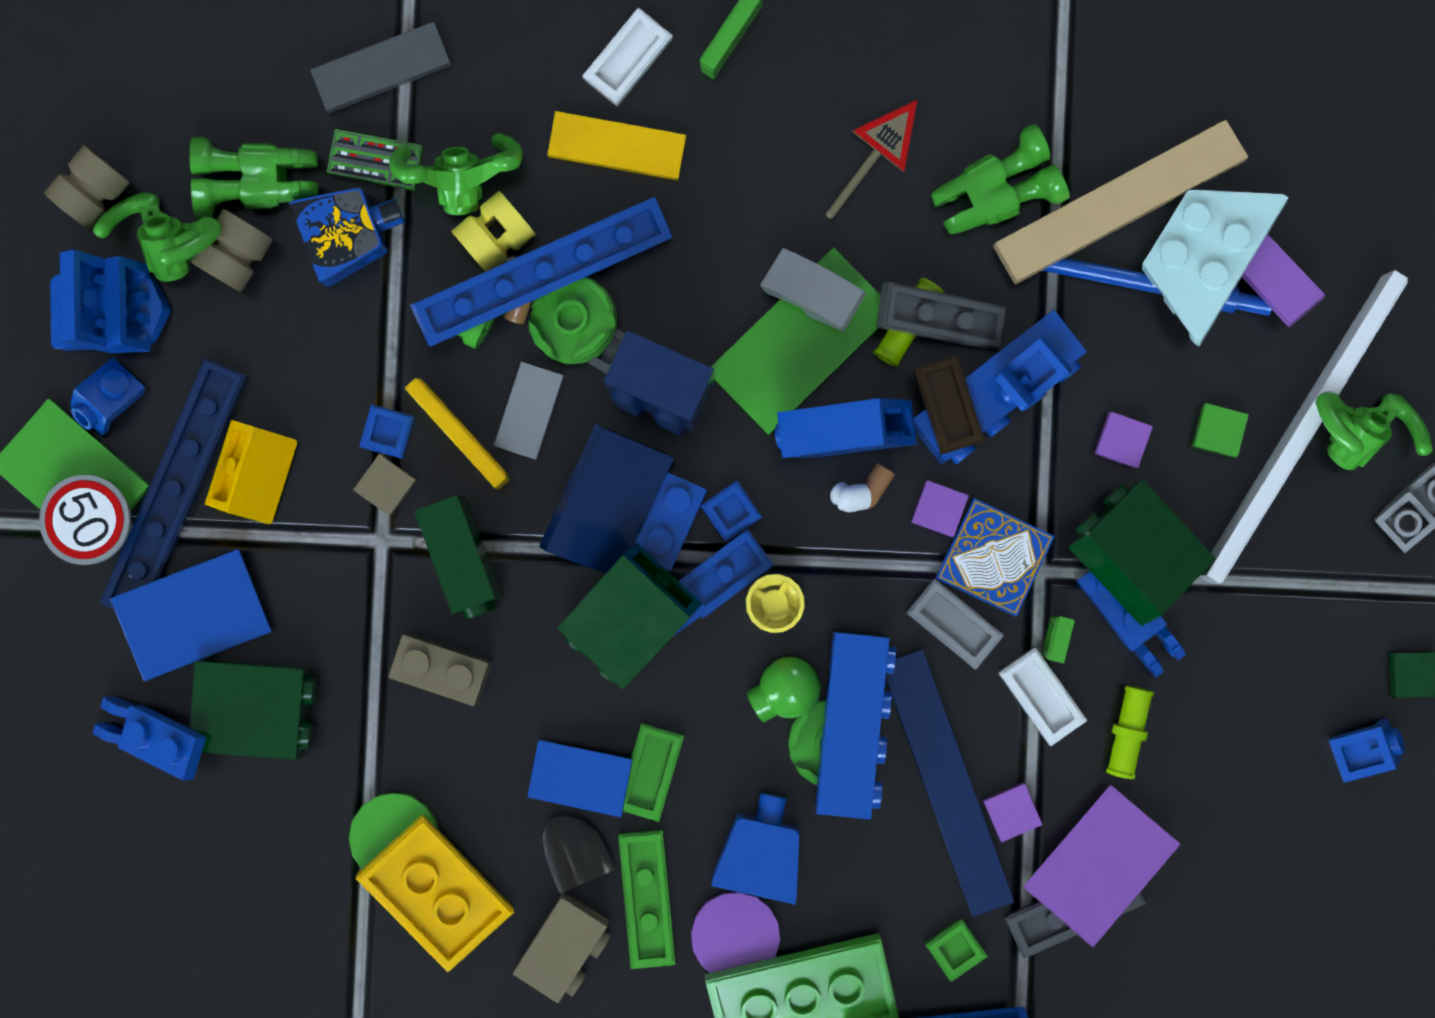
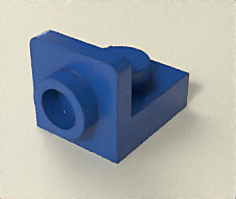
M1388 718L1378 720L1373 726L1332 736L1329 740L1344 783L1395 770L1402 760L1401 754H1405L1403 737L1397 727L1391 728Z

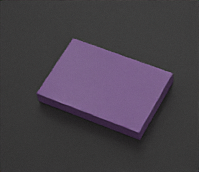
M1110 785L1023 888L1093 948L1181 844Z

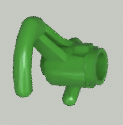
M496 133L492 137V145L494 148L503 151L501 153L479 160L475 154L469 153V150L465 147H451L442 151V155L435 159L434 166L406 164L411 157V151L408 147L402 145L390 156L389 169L393 176L402 183L419 184L423 182L436 187L438 202L443 205L446 213L466 215L479 209V200L483 199L481 183L499 172L517 169L522 162L523 151L520 144L512 137L503 133Z
M141 192L128 197L108 209L94 225V234L99 238H106L123 219L132 214L141 213L143 224L138 228L137 237L148 271L154 273L155 278L160 281L168 282L184 277L190 270L189 261L192 260V257L212 245L222 232L221 224L213 217H203L193 223H183L175 217H169L160 211L159 198L155 194Z
M1330 391L1321 393L1316 398L1315 403L1319 416L1331 434V443L1327 447L1328 454L1343 469L1355 470L1358 466L1364 467L1391 439L1390 423L1395 417L1404 422L1408 428L1417 454L1427 456L1433 450L1430 433L1424 421L1416 410L1400 395L1389 393L1381 399L1378 407L1374 408L1363 406L1359 408L1349 407L1336 393Z

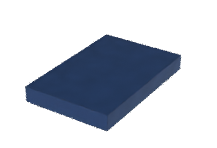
M595 424L539 547L546 552L606 574L622 555L634 545L674 457Z

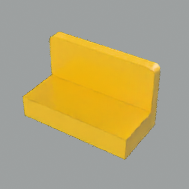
M231 420L205 505L229 514L271 524L295 453L297 441Z

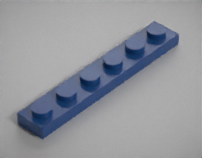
M653 197L411 304L410 307L430 347L673 237L657 200Z

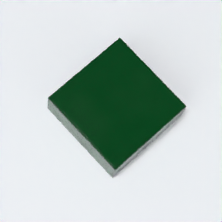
M1435 652L1390 653L1391 697H1435Z

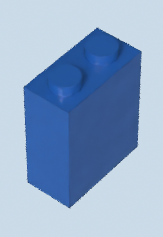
M877 398L777 412L778 423L775 427V440L777 446L781 449L782 458H818L917 445L912 400Z

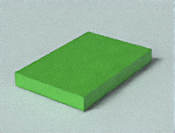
M50 398L46 400L0 453V475L40 510L46 495L56 484L76 475H94L110 481L123 493L129 504L130 511L144 497L150 486L143 477Z

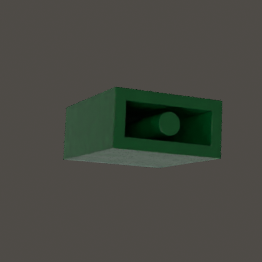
M1143 479L1128 489L1121 484L1103 500L1107 508L1100 515L1095 511L1084 519L1075 529L1080 536L1068 547L1141 627L1162 616L1216 559Z
M455 495L415 510V516L451 613L458 614L464 612L465 618L469 619L495 610L494 601L503 598V594L468 499Z
M636 542L622 555L557 629L564 635L570 647L584 653L597 665L599 673L606 680L616 683L623 690L696 612L702 603Z
M206 659L195 661L190 729L206 736L202 753L291 760L303 757L304 749L310 750L313 740V723H307L308 705H314L317 680L316 678H310L311 668Z

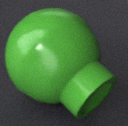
M782 657L769 665L760 678V684L746 693L755 713L763 723L777 715L781 718L793 719L806 715L816 706L821 695V681L815 668L807 661L798 657Z

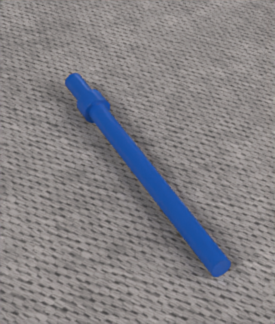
M1067 257L1042 270L1162 295L1158 287L1153 286L1146 274L1142 272ZM1235 287L1221 311L1234 313L1236 309L1269 316L1272 309L1260 296L1239 292V287Z

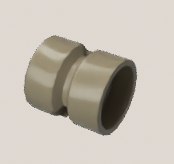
M83 145L68 164L71 170L70 175L59 174L44 191V194L74 220L91 230L106 212L103 201L105 199L115 200L130 184V181L94 151Z
M222 209L216 219L222 226L221 234L212 245L194 256L191 263L241 293L254 273L250 265L251 262L262 260L273 239L232 213Z

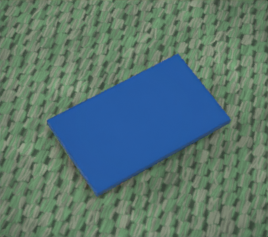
M538 740L527 797L622 817L633 759Z

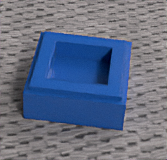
M371 404L359 447L404 459L416 417Z
M738 481L701 505V508L725 542L762 518Z

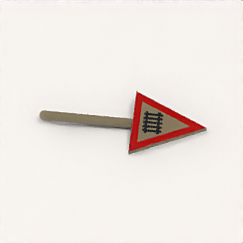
M917 100L852 131L874 150L826 213L827 218H834L880 155L902 172L905 171Z

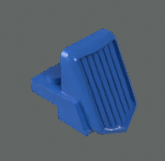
M77 250L60 252V274L55 275L50 282L51 345L55 349L64 351L150 352L151 345L158 339L170 315L171 308L157 280L149 275L146 263L122 256L101 258Z

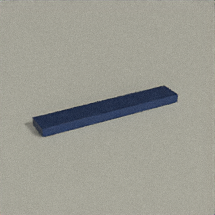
M207 358L204 359L99 602L100 604L114 609L110 600L111 597L163 577L249 376Z
M919 649L897 657L894 674H886L885 680L889 691L892 693L893 702L969 912L972 917L1014 903L924 651Z

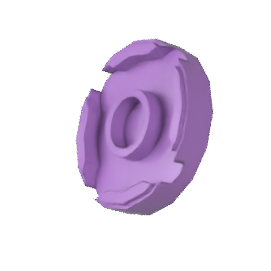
M736 891L721 892L707 900L697 912L691 931L693 952L701 966L709 973L776 958L780 943L778 920L770 906L758 896Z

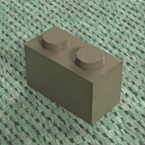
M407 633L401 637L388 678L475 706L480 703L493 661Z
M564 891L516 966L513 975L556 1003L560 1002L565 993L573 997L587 974L580 970L589 955L597 959L611 935L604 932L608 926L609 919Z

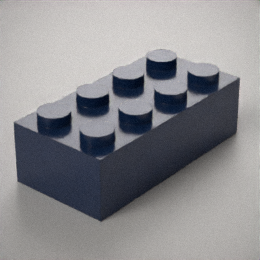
M627 330L603 383L610 392L609 397L612 398L617 408L639 418L643 411L653 415L657 426L681 436L683 429L692 433L714 386V369Z

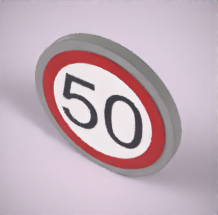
M94 475L72 476L56 484L46 495L39 515L40 531L49 549L59 558L78 565L97 564L115 555L127 540L131 528L129 504L120 489L104 478Z

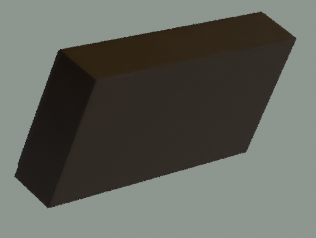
M958 355L914 368L913 372L939 454L943 455L984 442L985 440Z

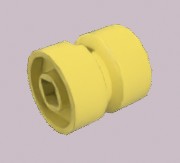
M500 191L496 192L480 206V216L474 217L469 215L451 231L485 272L502 265L507 260L506 251L509 249L518 251L536 236L535 232ZM496 222L505 230L499 239H496L488 230Z
M780 574L765 575L755 580L749 587L745 598L746 611L751 621L760 629L770 633L784 632L794 627L801 619L805 608L804 595L799 585L791 578Z

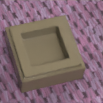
M379 454L353 490L384 513L392 516L417 480Z

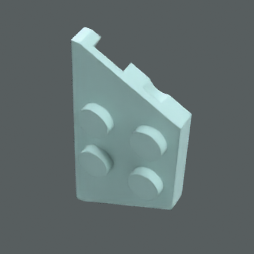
M1189 189L1143 262L1142 270L1153 286L1158 287L1164 297V302L1173 314L1176 313L1190 333L1189 337L1194 344L1201 345L1288 200L1287 196L1271 193Z

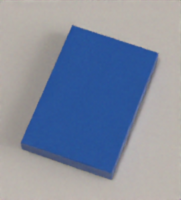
M240 549L233 550L110 598L143 681L272 632Z

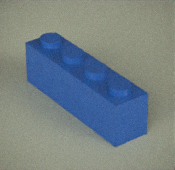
M1055 310L1048 313L965 378L982 433L986 431L992 437L1012 422L1007 414L1016 408L1017 405L1012 406L1003 399L997 389L998 382L994 376L1041 336L1045 335L1073 368L1068 375L1060 380V383L1082 367L1077 359L1087 351ZM1044 393V394H1043L1041 397H1039L1032 405H1034L1036 402H1038V401H1039L1041 398H1043L1047 393ZM926 410L914 418L915 432L940 464L945 463L951 458L956 465L977 449L975 445L940 455Z
M833 631L815 800L816 814L871 820L872 808L880 809L882 782L875 781L877 763H885L887 737L880 736L881 718L889 719L892 693L884 691L886 674H894L896 647H889L888 637Z

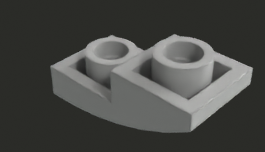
M782 248L760 284L765 293L802 308L807 317L842 332L845 331L866 296L863 290L844 278Z
M1435 462L1402 490L1374 518L1375 522L1404 553L1435 529Z

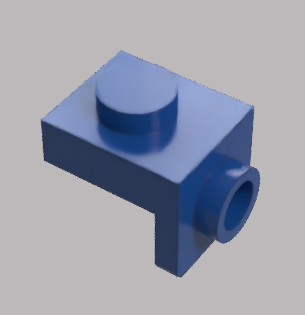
M1043 335L999 371L994 378L998 382L997 389L1003 399L1010 405H1017L1021 411H1025L1039 397L1068 375L1073 368L1048 338Z
M111 358L74 388L70 403L72 415L83 428L92 429L97 435L102 437L109 431L111 421L143 396L145 386L115 358Z

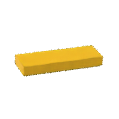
M555 111L547 155L555 159L679 181L686 135Z
M415 378L405 387L406 391L494 488L499 490L510 480V475L424 380Z

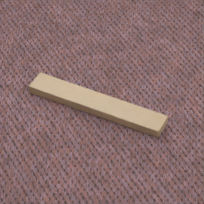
M1224 120L999 240L994 244L993 248L1016 285L1184 195L1188 189L1193 190L1247 160L1248 155L1227 120Z

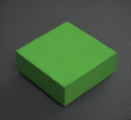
M1208 403L1202 404L1191 447L1232 458L1238 457L1249 414Z
M1056 615L1050 617L1041 653L1044 659L1064 664L1075 620Z
M961 917L924 942L951 982L988 957Z

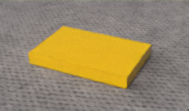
M423 814L356 874V880L447 972L451 971L514 913L513 906Z

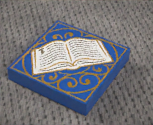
M972 498L935 579L1017 617L1055 536L978 499Z

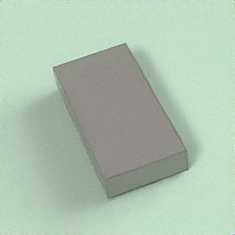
M521 362L494 447L534 460L538 459L564 375Z
M936 579L930 582L906 612L975 670L1004 636Z

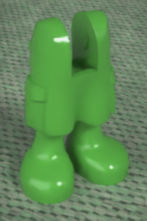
M1035 123L1021 131L1019 146L1012 154L1001 161L992 154L987 155L975 163H971L963 170L961 175L948 181L931 193L935 207L953 202L966 194L970 198L973 207L960 211L943 222L949 235L958 234L986 223L987 225L997 224L1020 214V203L1028 200L1046 199L1051 203L1060 204L1070 198L1063 175L1055 164L1039 170L1034 176L1016 185L1011 186L1006 182V179L1020 172L1038 167L1050 161L1048 144L1040 128Z
M203 136L192 137L190 140V169L192 175H210L213 172L240 171L243 175L240 180L191 179V197L195 219L200 220L203 217H212L215 207L224 201L241 199L245 209H269L279 206V203L318 196L319 183L287 182V169L317 167V153L306 149L279 148L269 143H242V147H239L238 152L222 151L213 147L210 140Z

